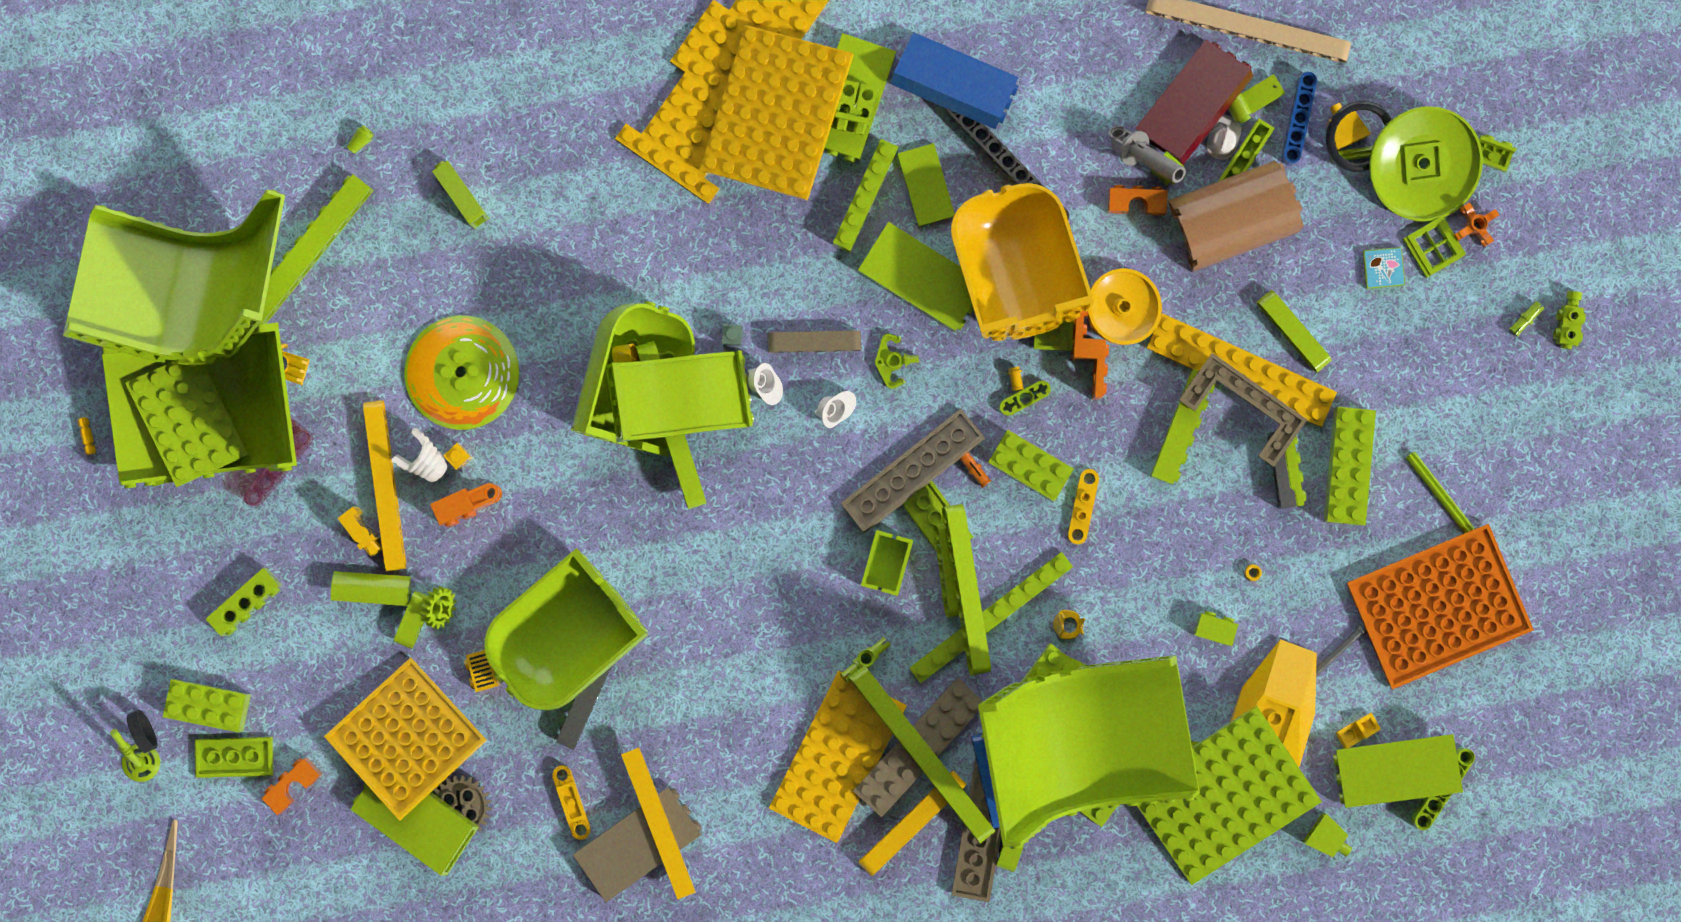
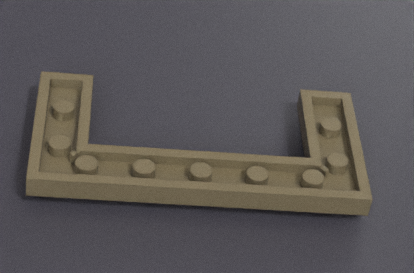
M1211 353L1178 401L1192 411H1195L1216 381L1224 385L1279 424L1258 454L1260 459L1274 467L1307 419Z

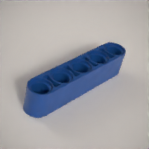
M1312 72L1303 73L1297 81L1281 155L1282 162L1288 166L1298 162L1302 155L1317 85V77ZM1303 78H1309L1311 86H1306L1303 83ZM1300 96L1306 97V105L1299 102ZM1295 115H1301L1304 119L1303 123H1298L1295 120ZM1292 133L1299 135L1300 140L1298 142L1291 139ZM1287 152H1293L1296 156L1295 160L1288 159Z
M981 733L971 736L991 825L993 828H999L984 739L980 737Z

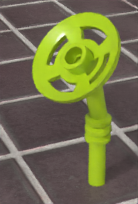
M117 729L110 731L111 736L118 744L119 751L123 755L122 768L126 776L137 782L152 779L160 768V756L156 749L149 751L155 761V765H152L149 752L134 754V750L138 749L136 744L131 746L123 739ZM126 761H128V765L132 773L129 772ZM147 769L151 771V773L145 777H138L139 773L144 772Z

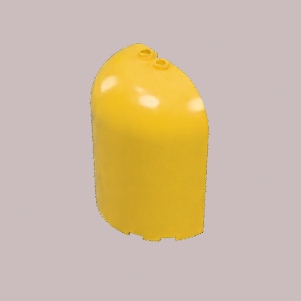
M1031 183L1013 186L1005 185L1000 188L998 193H993V190H986L981 195L970 198L959 207L952 221L951 235L981 335L985 339L991 337L992 341H1003L1006 337H1011L1012 340L1045 333L1058 328L1065 320L1066 322L1075 320L1080 317L1079 313L1082 310L1088 311L1093 306L1094 299L1065 209L1059 198L1052 191Z

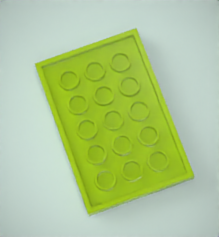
M173 361L125 383L176 488L248 456L204 364L183 365L178 364V361Z

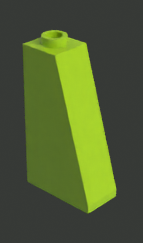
M448 160L446 162L441 161L435 165V170L432 172L469 225L476 229L490 219Z

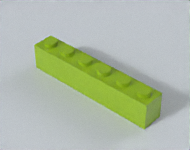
M883 139L880 140L833 241V246L851 253L895 158L898 146Z
M1191 370L1182 394L1199 372L1198 370ZM1214 383L1195 411H1192L1180 401L1178 402L1152 469L1151 478L1169 485L1178 482L1181 475L1179 468L1187 460L1188 454H1186V450L1194 442L1195 436H1193V432L1201 424L1202 418H1199L1200 414L1206 410L1209 403L1206 400L1209 393L1212 394L1216 383Z

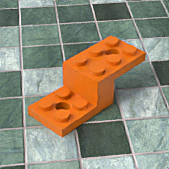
M1082 310L1079 313L1080 317L1074 320L1071 360L1094 362L1091 400H1100L1107 392V383H1104V377L1108 373V364H1105V358L1109 355V345H1106V340L1083 338L1087 334V324H1084V318L1088 316V311Z

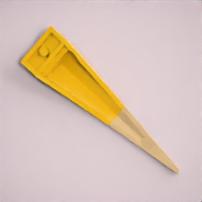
M177 820L172 821L160 871L142 922H170Z

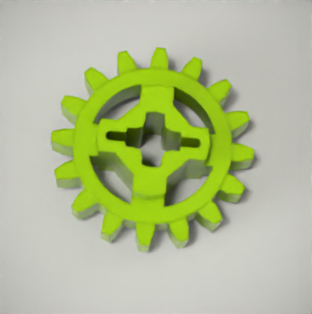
M439 586L438 588L434 587L433 592H427L428 598H423L425 604L421 605L424 611L420 613V615L424 616L422 621L426 622L427 626L439 629V627L444 628L445 623H450L449 618L454 617L452 612L457 609L454 607L457 600L453 599L455 594L451 593L452 590Z

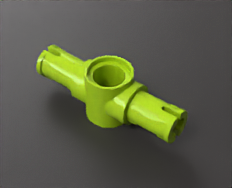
M881 637L872 647L869 646L866 650L861 651L852 661V664L840 673L842 678L847 676L845 682L849 683L851 681L849 677L865 665L869 669L879 659V655L891 646L889 641L883 645L887 640L885 637ZM861 656H868L870 663H862Z

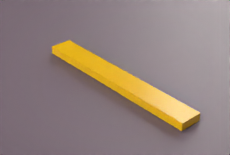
M640 747L621 754L677 900L696 893Z

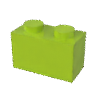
M1205 611L1204 614L1199 613L1193 633L1194 636L1233 646L1239 625L1234 623L1235 619L1223 616V619L1215 617L1216 613Z

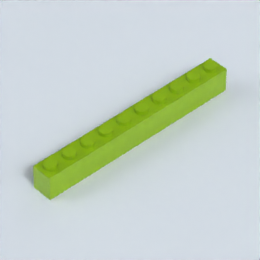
M354 174L344 179L343 187L339 192L335 191L332 194L330 203L320 209L318 218L315 221L312 220L306 227V233L303 236L300 235L295 240L293 249L291 251L288 250L283 255L281 264L279 266L276 265L271 270L263 317L260 324H267L374 191Z

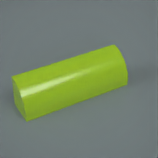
M334 571L331 583V601L408 606L412 591L411 576Z

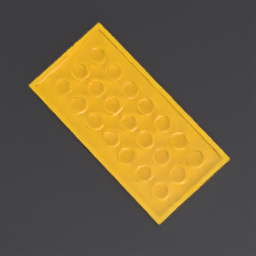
M839 670L769 806V809L835 843H838L860 800V797L853 790L878 764L893 734L852 681L849 683L845 682L847 676L842 678L840 675L842 672ZM890 697L903 713L907 705Z

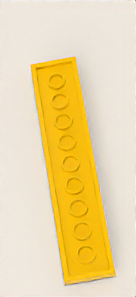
M1163 313L1146 348L1198 371L1211 353H1213L1306 418L1308 422L1322 427L1337 394L1332 389Z

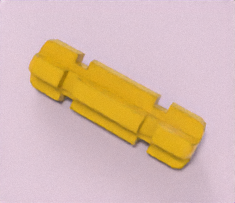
M87 417L80 418L77 422L78 426L81 427L79 431L82 444L85 445L83 447L86 455L96 453V448L93 445L94 440L91 428L88 426L90 425L89 419Z

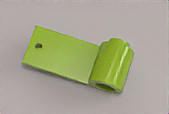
M1273 74L1245 92L1240 93L1228 110L1236 123L1240 121L1243 124L1251 119V114L1286 93Z

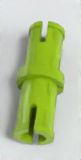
M1534 301L1525 313L1522 312L1520 314V318L1509 330L1513 331V334L1518 337L1528 325L1534 323L1533 320L1544 310V307L1539 302Z

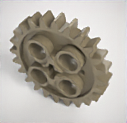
M462 775L460 780L457 776H454L453 782L450 778H447V785L444 783L440 784L441 790L434 789L437 796L445 802L446 795L451 794L454 797V802L449 805L478 825V831H482L480 824H488L484 819L491 818L487 811L493 810L492 807L488 806V803L492 802V800L486 799L490 792H483L486 786L479 787V780L472 783L473 777H469L466 781L465 775ZM457 790L460 791V802L459 797L457 795ZM466 790H470L473 793L471 801L466 800L464 797ZM460 803L461 805H465V808L462 809V812L461 809H457V805H459ZM470 809L476 811L477 816L474 820L468 817Z

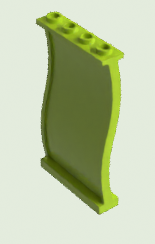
M742 350L638 362H614L606 365L617 443L718 430L746 429L753 426L754 416L750 409L751 396L747 389L748 377L745 374V357L742 355Z

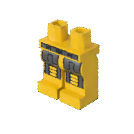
M352 507L337 519L353 540L359 543L357 547L360 550H366L370 556H374L382 550V546L377 541L380 539V536L374 533L371 527L366 526L359 517L363 513L359 507Z

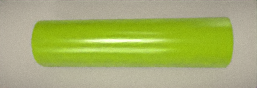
M1258 118L1218 181L1247 171L1275 128Z

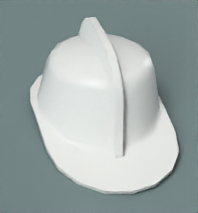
M1223 115L1209 132L1206 147L1212 157L1225 160L1234 154L1241 135L1240 123H1236L1233 117L1229 115Z
M762 363L757 368L747 371L749 388L758 393L766 404L775 405L781 400L783 386L769 364Z
M851 391L840 392L834 397H825L819 402L815 414L819 416L824 426L832 428L852 414L856 406V397Z

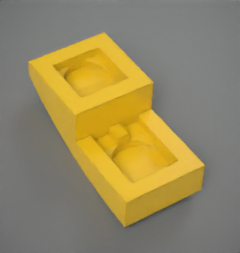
M1369 713L1335 733L1344 749H1347L1375 734L1381 728L1373 714Z

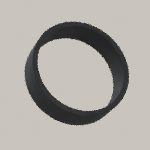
M136 710L128 714L126 717L127 725L138 748L143 753L156 749L158 746L157 738L144 712Z

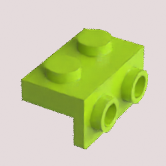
M1487 134L1479 136L1483 154V165L1504 173L1507 172L1511 158L1517 148L1512 147L1513 144L1507 141L1498 142L1494 140L1493 136Z

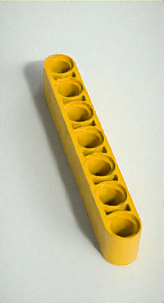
M954 770L950 772L963 789L967 785L966 782ZM934 787L858 861V864L871 877L948 804L938 790Z

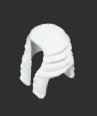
M418 428L412 429L411 433L422 445L418 458L411 463L397 454L392 458V462L409 473L413 472L415 475H419L431 483L442 478L447 470L445 457L442 456L440 451H437V447L433 446V442L429 441V438L424 436L423 432H419Z

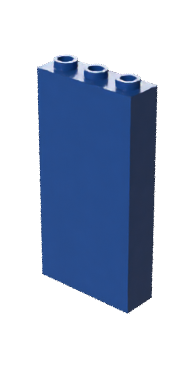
M913 32L890 82L893 86L993 129L997 128L998 123H1003L1007 114L1004 110H1009L1013 101L1010 96H1015L1019 87L1016 85L1017 76Z

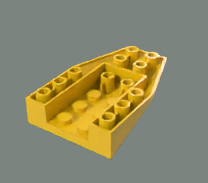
M1280 639L1242 686L1229 723L1257 705L1298 767H1300L1315 716L1317 653Z

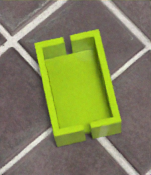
M876 530L861 586L878 590V587H881V592L898 596L913 540L900 536L892 539L893 534Z

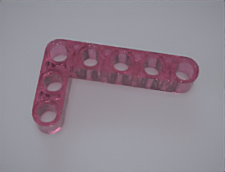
M291 416L297 462L310 447L314 437L309 430ZM302 433L307 435L305 443H301L299 440ZM265 468L245 492V503L249 506L262 505L289 471L277 473L276 471H269V468ZM268 477L271 484L268 488H265L263 480ZM256 492L258 494V500L257 502L253 503L250 497L253 493Z

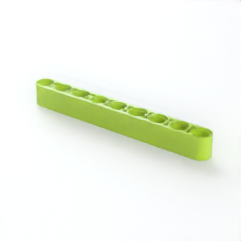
M654 341L635 346L640 361L660 359ZM685 435L664 437L688 510L707 504Z
M963 504L946 506L942 508V516L968 671L971 676L990 673L991 662L965 508Z

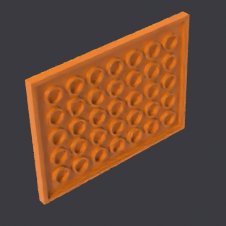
M1489 524L1475 528L1346 582L1392 690L1534 631Z

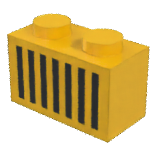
M485 650L466 655L467 659L464 660L466 670H470L472 678H469L471 688L475 689V692L500 686V682L494 676L496 672L487 660Z

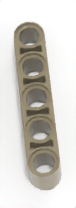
M861 331L767 333L768 353L861 351Z

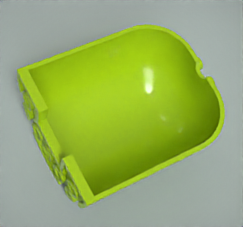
M644 301V304H623L608 312L597 328L571 431L606 442L668 457L669 450L664 437L617 443L606 365L614 363L612 356L613 347L624 345L630 338L637 339L641 345L654 341L658 351L663 353L671 351L676 357L694 355L695 341L693 332L685 319L669 312L670 308L658 305L657 309L655 307L656 303Z
M577 548L501 611L489 625L485 636V654L489 664L496 672L494 674L496 679L500 683L505 682L508 687L505 690L512 698L515 696L522 704L536 710H554L568 704L649 635L645 626L639 621L640 619L625 600Z

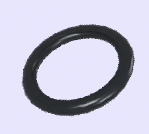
M1362 100L1348 103L1340 108L1332 117L1326 131L1328 154L1337 166L1350 172L1368 171L1369 161L1353 163L1344 159L1339 154L1335 145V132L1340 121L1346 115L1357 110H1367L1375 113L1382 120L1384 126L1392 120L1389 113L1382 106L1375 102Z

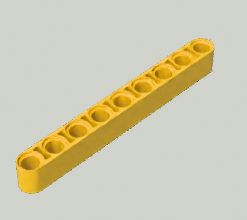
M383 400L364 402L363 410L386 571L406 569L407 564L385 403Z

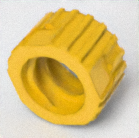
M1255 564L1248 565L1244 572L1245 578L1249 581L1260 579L1262 576L1261 568ZM1252 568L1257 570L1255 577L1249 575V570Z

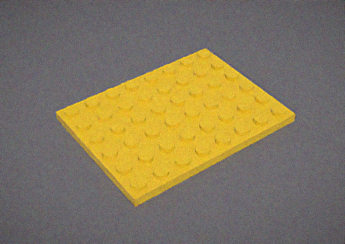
M745 25L700 171L808 201L854 54Z

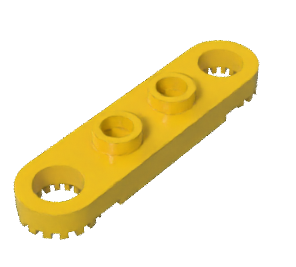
M1093 469L1084 470L1079 477L1068 530V539L1073 544H1082L1087 539L1099 482V475ZM1091 473L1094 475L1095 480L1092 484L1085 483V474ZM1075 529L1082 531L1083 537L1081 540L1073 539L1072 532Z
M560 765L554 769L552 777L571 833L576 839L583 840L590 835L591 827L572 771L568 766ZM562 769L567 772L566 780L558 779L557 772ZM581 824L586 827L584 835L576 833L577 825Z

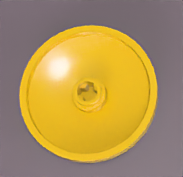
M1127 268L1115 269L1100 276L1091 286L1090 290L1094 304L1088 310L1087 318L1093 330L1107 342L1115 345L1136 344L1149 337L1158 326L1162 314L1161 297L1154 283L1141 272Z

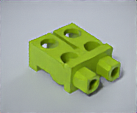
M845 80L835 114L836 130L846 132L848 122L854 123L853 133L863 136L866 127H869L878 87L861 84L858 101L856 102L859 83Z

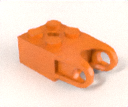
M487 483L472 490L464 488L430 505L439 525L450 528L459 524L458 520L462 518L468 520L477 516V511L498 502L502 498L503 493L498 485ZM493 488L495 495L489 498L488 491Z

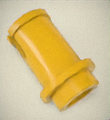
M1019 366L1008 369L1007 375L1010 376L1012 391L1024 389L1020 373L1022 370H1020Z

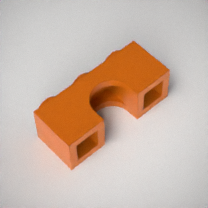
M1113 185V188L1108 190V213L1127 214L1129 202L1138 199L1145 204L1146 215L1165 216L1167 214L1168 190H1163V187H1151V190L1144 189L1143 186H1132V189H1127L1124 185Z
M308 757L303 760L301 758L296 760L292 764L293 769L289 773L285 771L278 777L279 782L275 786L271 784L264 791L265 795L261 799L276 815L281 814L295 801L288 791L289 785L293 781L299 782L306 789L323 775Z

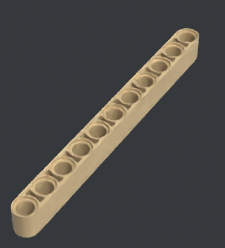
M1148 0L1145 10L1146 13L1340 63L1347 62L1351 42L1188 0Z

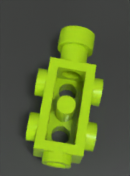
M1567 291V305L1561 306V309L1557 310L1556 320H1559L1558 328L1554 329L1553 339H1556V344H1561L1560 348L1572 350V346H1579V343L1582 342L1583 332H1581L1582 324L1585 323L1586 313H1584L1585 308L1579 307V301L1582 300L1583 294L1581 292ZM1572 313L1576 314L1575 320L1571 318ZM1570 331L1573 333L1572 339L1568 337Z

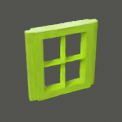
M1439 217L1403 238L1426 278L1466 255L1445 218ZM1438 227L1444 239L1435 244L1428 232ZM1423 234L1426 235L1432 245L1425 251L1421 249L1416 240ZM1447 242L1454 255L1444 259L1437 247ZM1435 250L1441 262L1432 267L1425 254Z

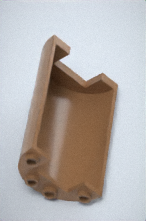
M1274 160L1167 200L1173 219L1178 221L1188 250L1186 257L1192 272L1301 232V229L1304 228L1300 216L1302 206L1299 200L1296 201L1294 195L1296 188L1293 182L1289 183L1282 163L1279 164Z

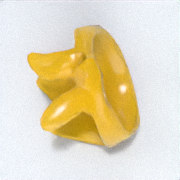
M1061 610L1054 618L1053 629L1061 639H1073L1079 634L1083 636L1085 618H1080L1077 612ZM1068 617L1075 619L1077 627L1072 633L1064 631V621Z

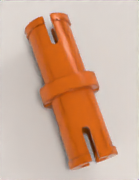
M969 452L960 458L969 470V475H973L981 485V488L991 482V479L982 470V465L978 464Z

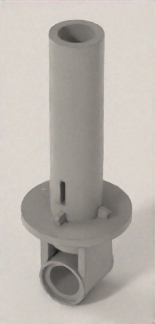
M1123 126L1113 127L1109 131L1113 149L1120 153V159L1124 164L1131 166L1142 162L1175 183L1180 182L1184 178L1185 168L1149 147V137L1145 132H1130Z

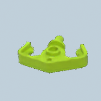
M885 334L881 339L875 365L886 386L889 389H896L906 382L903 378H898L896 382H892L890 380L892 371L899 370L903 364H905V367H908L910 363H919V355L909 356V354L904 353V357H902L898 352H890L887 342L900 343L901 337Z

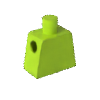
M1322 812L1302 841L1304 844L1331 857H1334L1337 852L1347 857L1352 850V847L1345 843L1348 834L1324 812Z

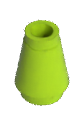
M364 125L360 128L358 127L347 148L355 154L373 140V132Z

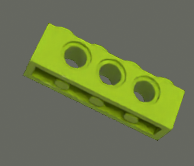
M263 567L211 613L206 620L220 636H230L237 630L235 626L240 622L242 624L251 617L250 613L254 609L258 611L266 604L265 600L269 596L272 598L280 592L279 587L282 584L268 568ZM258 585H261L264 588V592L261 596L257 595L256 593V587ZM244 598L249 600V606L246 609L241 605ZM229 611H233L235 614L233 621L227 619Z

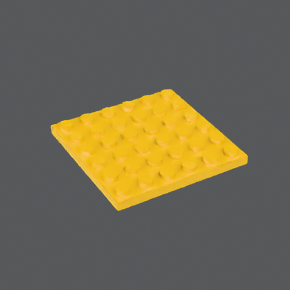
M411 657L324 736L399 821L487 741Z

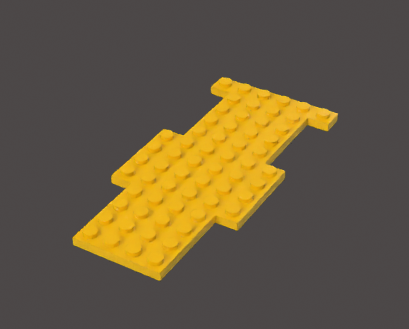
M713 0L670 60V63L685 72L642 134L626 123L615 140L701 200L710 204L720 188L705 178L708 173L700 171V166L745 25L803 39L830 0H736L729 10Z

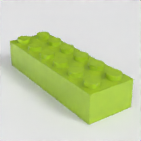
M1348 407L1334 408L1323 522L1358 526L1366 525L1376 410Z

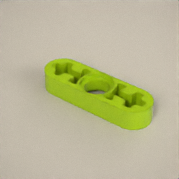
M1043 380L1038 381L1004 399L999 406L1000 412L1005 416H1011L1042 400L1050 394V384ZM1039 384L1046 386V394L1043 395L1040 392L1036 394L1038 399L1034 400V395L1029 389L1033 388L1034 392L1039 389ZM1022 393L1030 395L1031 400L1029 403L1023 404L1020 401ZM1016 397V401L1021 408L1018 409L1017 405L1011 408L1012 412L1004 411V403L1012 404L1015 402L1012 398Z

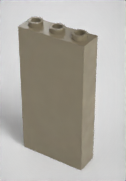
M668 786L661 791L658 796L679 850H681L701 836L702 832L700 830L703 828L697 820H692L689 815L691 814L690 809L686 804L682 805L678 800L680 795L675 788L671 789ZM641 806L573 854L605 902L611 900L663 863Z

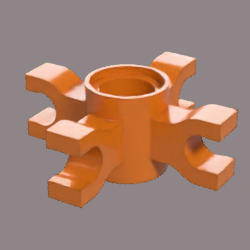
M1470 202L1461 207L1459 210L1467 219L1465 228L1454 234L1457 241L1470 234L1477 235L1483 248L1494 242L1486 228L1488 227V222L1499 216L1497 210L1494 209L1484 216L1481 214L1476 215ZM1474 221L1479 224V229L1474 226Z

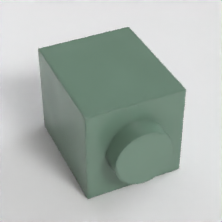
M723 324L722 344L742 346L743 326Z

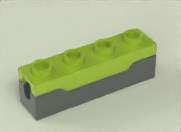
M1274 432L1267 433L1268 440ZM1297 435L1277 464L1272 467L1278 509L1303 506L1304 501H1306V492L1302 490L1301 482L1304 481L1303 473L1299 471L1298 463H1301L1300 454L1296 452L1295 447L1298 444Z

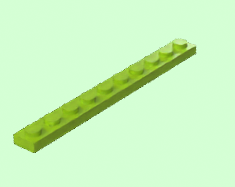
M1060 552L982 612L985 632H989L1073 568L1066 556ZM961 628L909 667L920 683L965 650Z

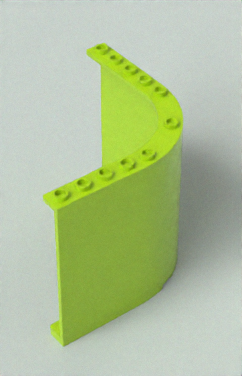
M265 190L240 225L227 231L215 233L183 231L180 228L165 226L160 222L148 221L143 217H134L123 211H114L103 205H94L88 219L63 336L163 363L167 359L176 360L178 364L183 365L209 364L218 362L221 357H231L241 348L262 321L285 195L280 194L276 190Z
M278 322L259 324L234 355L229 358L221 357L218 362L204 364L248 456L208 473L203 478L215 477L214 473L244 470V473L256 472L257 468H269V471L277 472L290 471L292 466H297ZM101 347L119 485H124L126 489L134 488L136 483L143 482L144 486L156 485V481L164 480V483H173L125 383L176 360L165 359V363Z
M1176 655L1078 666V669L1070 670L1065 673L1064 669L1032 676L1026 678L1025 682H1015L1004 687L978 705L1003 847H1010L1011 849L1022 848L1023 844L1029 842L1030 838L1035 837V834L1040 832L1051 821L1065 815H1077L1079 811L1103 806L1116 808L1120 804L1136 806L1141 802L1151 805L1163 800L1164 803L1175 802V799L1192 801L1200 793Z

